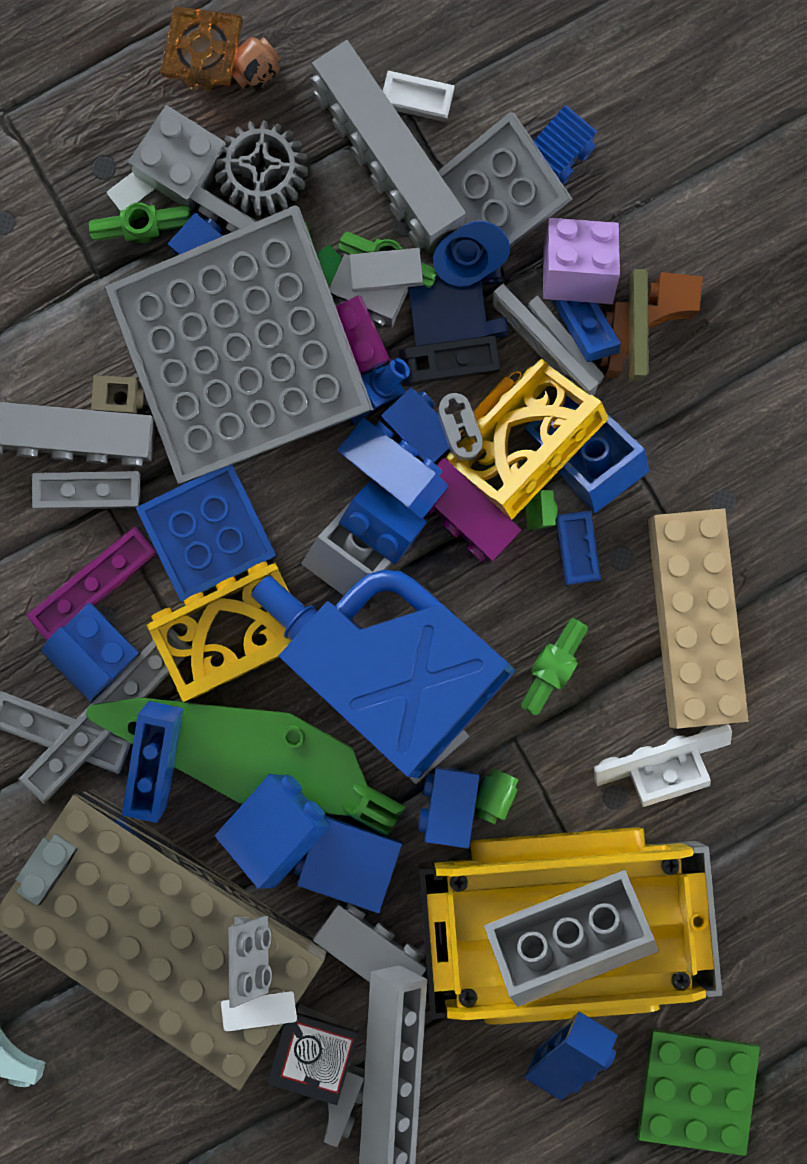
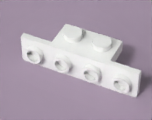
M729 724L721 727L719 725H711L696 735L689 737L683 735L676 736L668 740L666 744L654 748L651 746L641 747L634 751L632 755L620 759L618 757L607 758L594 767L596 785L601 786L631 776L642 807L708 787L711 780L700 754L730 745L732 737L731 727Z

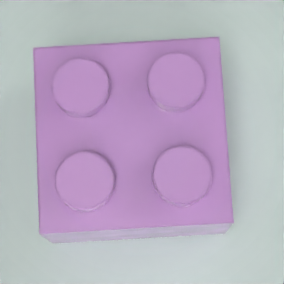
M549 218L543 246V299L613 304L620 277L619 223Z

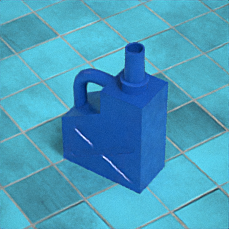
M384 569L369 573L356 582L336 605L327 601L319 611L315 609L314 605L304 606L272 576L264 578L255 587L251 595L255 601L286 629L284 637L291 640L278 656L407 777L420 779L516 671L421 584L401 571ZM383 591L395 592L417 610V612L364 629L353 620V617L370 598Z

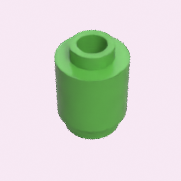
M492 769L489 776L485 775L476 796L475 808L478 809L476 816L492 824H496L497 819L505 821L518 791L515 788L518 779L496 769Z

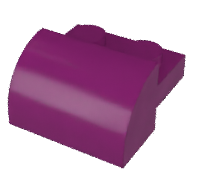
M357 295L336 306L361 376L390 361L362 296Z

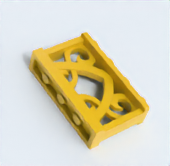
M540 359L534 366L525 371L522 379L510 391L501 396L497 405L486 416L481 417L477 421L483 442L478 455L472 460L462 461L454 457L450 451L446 459L512 520L609 418L599 399L592 394H587L549 366L546 361ZM548 386H553L557 389V397L553 405H549L550 399L546 391L543 398L536 400ZM566 396L580 405L576 410L562 407ZM543 420L540 428V437L543 445L537 451L520 450L508 456V438L511 427L526 422ZM555 421L552 425L553 428H559L552 435H549L550 426ZM465 437L456 445L458 448L464 447L466 452H471V446L475 441L474 439L468 440ZM484 452L487 454L486 457L478 460V462L482 465H490L494 462L496 464L485 471H475L471 468V465ZM526 459L527 461L518 469L519 463L517 461ZM499 474L504 485L497 491L485 480Z
M267 561L261 562L247 570L249 575L236 581L235 576L225 579L215 585L217 591L207 596H204L203 592H199L186 598L183 601L184 607L174 612L169 607L151 616L153 622L146 626L183 702H189L279 658L278 655L291 642L290 639L284 637L286 629L268 612L261 610L262 606L251 596L253 589L268 576H272L289 592L276 563L268 566ZM243 590V602L233 599H225ZM206 608L198 624L193 618L189 617ZM219 611L238 613L255 620L245 633L243 645L246 656L238 659L225 646L218 644L205 645L210 627ZM176 624H185L188 629L187 633L184 636L177 637L184 642L193 641L192 648L179 650L172 647L167 640L169 629ZM263 625L266 629L262 630L259 634H264L267 641L264 645L258 646L253 643L252 636ZM216 651L222 653L224 657L222 665L214 667L211 664L213 656L204 658L205 652ZM173 656H191L193 682L186 684Z

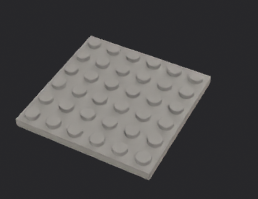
M296 205L105 286L178 484L187 483L207 473L236 464L373 410L300 208Z

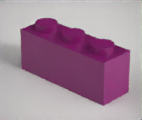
M443 458L437 465L443 470L439 477L449 487L428 511V514L431 515L435 511L444 520L441 526L452 537L456 539L460 535L470 544L466 549L473 557L481 563L486 559L491 564L521 532V529L447 459Z

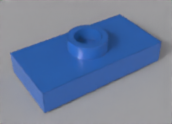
M591 511L557 515L555 521L565 585L600 581L601 576Z

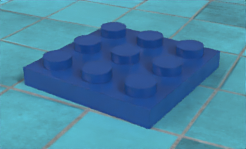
M233 465L202 475L136 507L182 603H184L183 601L194 594L199 592L205 593L215 588V585L233 576L238 577L248 572L249 568L277 557Z

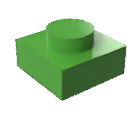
M540 490L526 505L527 530H541L556 525L555 519L558 508L554 500L553 490Z

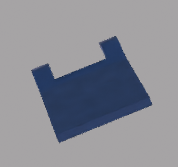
M499 267L470 286H454L446 283L437 275L431 288L423 285L409 287L416 346L494 335L496 338L509 337L507 318L486 320L482 284L502 283L501 268Z

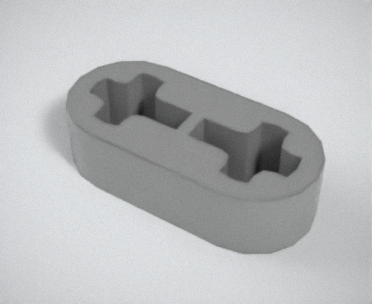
M450 393L440 401L438 417L453 456L462 461L472 460L481 450L482 436L468 399L462 394ZM451 402H454L456 407L462 406L463 408L459 414L460 424H456L453 414L446 415L445 413ZM460 430H464L468 440L474 439L475 443L471 446V452H466L464 447H457L456 444L461 440Z

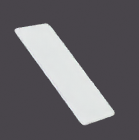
M132 172L108 190L107 194L120 210H125L130 204L139 202L152 192L154 188L135 177Z
M292 991L262 995L234 1008H229V1000L221 1002L225 1031L297 1021L295 999Z

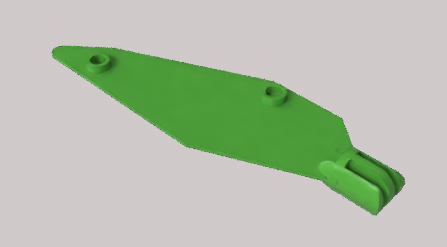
M139 697L93 704L86 711L90 721L133 744L135 729L132 726V722H137L139 712L148 701L184 708L174 767L240 804H243L269 774L290 775L295 778L302 786V794L308 800L319 805L324 813L350 816L386 837L391 833V827L397 823L399 819L397 815L402 814L405 809L404 805L367 785L352 747L291 713Z

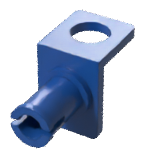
M395 358L388 366L361 376L373 410L351 418L354 425L359 424L363 418H366L377 407L396 400L405 393L400 384L410 374V369L405 361Z

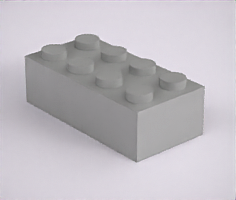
M626 870L484 925L509 997L517 1007L659 952Z

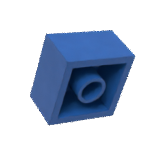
M436 766L433 768V773H428L425 776L423 794L424 796H429L428 809L421 808L418 824L419 832L424 833L425 842L469 848L479 781L478 773Z

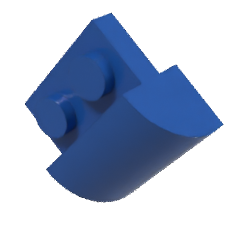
M88 603L64 627H60L41 650V653L90 703L141 654L92 603Z

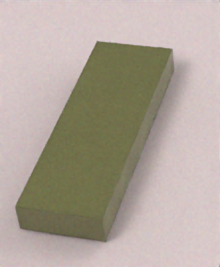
M634 269L628 278L629 382H642L649 374L648 271L646 269Z

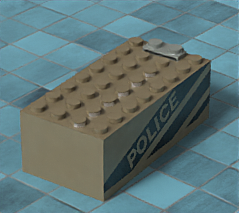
M91 789L74 794L45 838L41 840L1 902L0 930L240 1091L283 1024L234 1031L224 1030L221 1002L229 1000V927L234 925V918L250 917V920L268 916V927L271 930L268 966H270L272 971V980L269 986V993L265 995L292 991L296 1005L323 964L326 950L313 941V935L141 820L122 816L123 808L96 790Z

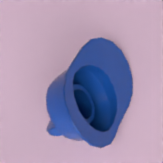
M486 221L470 222L453 231L438 244L433 255L434 269L438 276L448 284L458 287L470 286L501 267L507 261L510 253V243L504 231L495 224Z

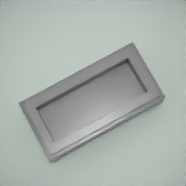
M420 248L349 255L353 292L423 285Z

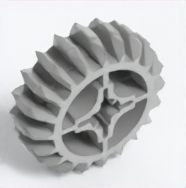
M265 120L262 121L260 129H255L254 123L249 121L248 131L243 132L237 126L235 128L237 138L226 135L224 140L228 147H223L222 154L224 158L217 159L215 163L216 169L220 171L215 175L216 181L223 184L220 188L222 195H230L229 202L232 206L241 202V210L245 213L249 211L251 206H254L255 215H261L262 207H267L269 214L273 215L275 214L274 205L279 204L285 210L288 208L286 198L296 201L298 194L295 189L304 190L305 181L301 178L308 176V168L303 166L307 162V156L305 153H300L302 150L301 142H292L294 137L290 130L281 135L282 129L278 123L274 125L272 130H269L268 123ZM256 147L252 154L241 156L245 151ZM268 147H273L282 152L289 163H283L281 159L271 157ZM262 157H264L267 169L264 167L265 171L261 172L259 181L256 168L259 169L258 165L262 164ZM234 174H242L243 178L251 179L254 184V191L239 184L234 178ZM277 180L282 181L275 188L267 190V187L271 182Z

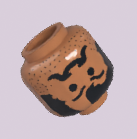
M250 37L230 55V62L234 68L229 73L242 88L249 85L254 90H260L280 72L278 62L281 58L264 37L261 40L256 37Z

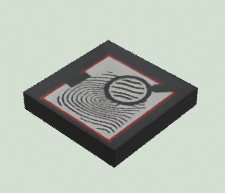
M296 1012L297 1021L284 1024L267 1084L337 1105L358 1031Z

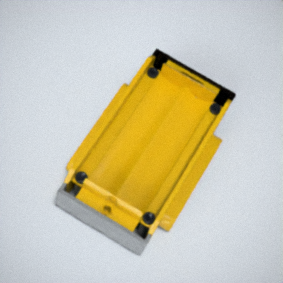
M619 828L470 841L471 858L429 861L418 864L431 1019L446 1018L445 1016H447L449 1019L458 1020L484 1019L486 1024L494 1025L571 1019L578 1012L588 1017L648 1013L659 1010V1005L687 1003L706 998V996H722L709 846L700 842L681 841L645 844L644 828ZM626 870L659 952L517 1007L509 997L484 925Z

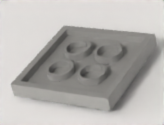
M509 112L438 171L466 212L465 224L473 221H486L495 224L506 234L510 248L573 200L515 113Z

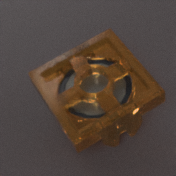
M174 6L160 69L162 76L181 79L185 85L192 89H197V85H201L206 91H210L214 84L230 86L234 57L237 52L243 25L241 15Z

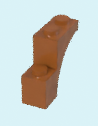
M661 272L655 283L651 282L649 286L648 303L653 304V306L648 305V329L666 321L693 319L700 311L703 277ZM615 302L611 312H605V318L620 341L621 346L619 353L600 358L599 366L605 367L604 378H619L623 372L624 362L629 351V303Z

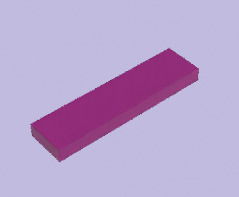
M134 526L29 612L26 617L45 640L48 641L60 627H64L88 603L96 606L156 557L158 553L141 531Z

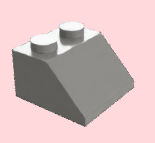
M350 503L317 537L301 563L343 596L364 576L380 570H387L392 563L338 523Z

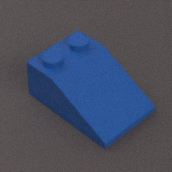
M566 396L562 407L576 410L580 405ZM609 415V419L558 471L573 492L594 513H597L649 472L645 449ZM543 420L532 421L524 427L525 431L539 448L543 445L540 437V428ZM555 421L550 426L549 435H552L559 428H553L552 425Z

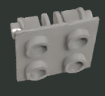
M268 916L250 920V917H235L234 925L229 927V1008L237 1007L269 993L272 971L270 966H268V948L271 944Z

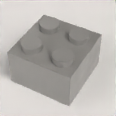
M166 105L129 159L128 164L135 177L179 205L189 206L192 212L197 202L190 197L196 186L205 190L208 189L215 175L219 172L215 167L217 159L224 158L222 151L226 144L217 136Z

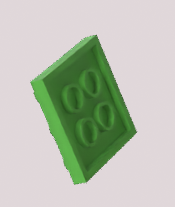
M651 1029L637 1133L639 1141L746 1156L760 1047L754 1043Z

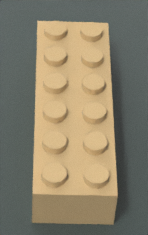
M725 508L654 515L648 519L669 726L670 728L678 729L749 722Z

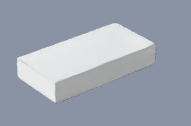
M388 71L383 92L398 112L447 122L454 85Z

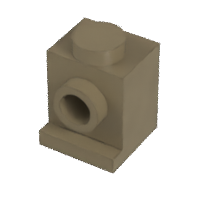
M93 375L91 410L138 414V409H145L146 396L143 388H140V382L136 378ZM120 394L127 395V402L123 405L116 403V398Z

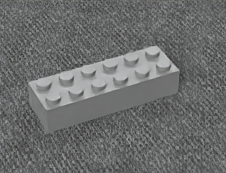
M346 40L312 62L313 77L311 82L315 88L312 92L313 96L322 110L328 108L334 118L331 121L338 134L342 138L348 137L353 145L351 151L357 162L361 166L364 164L368 166L372 172L370 179L376 190L380 194L383 192L387 194L391 200L389 207L399 222L404 220L411 229L408 234L415 247L420 248V250L423 248L428 256H430L444 238L465 224L466 212L349 41Z

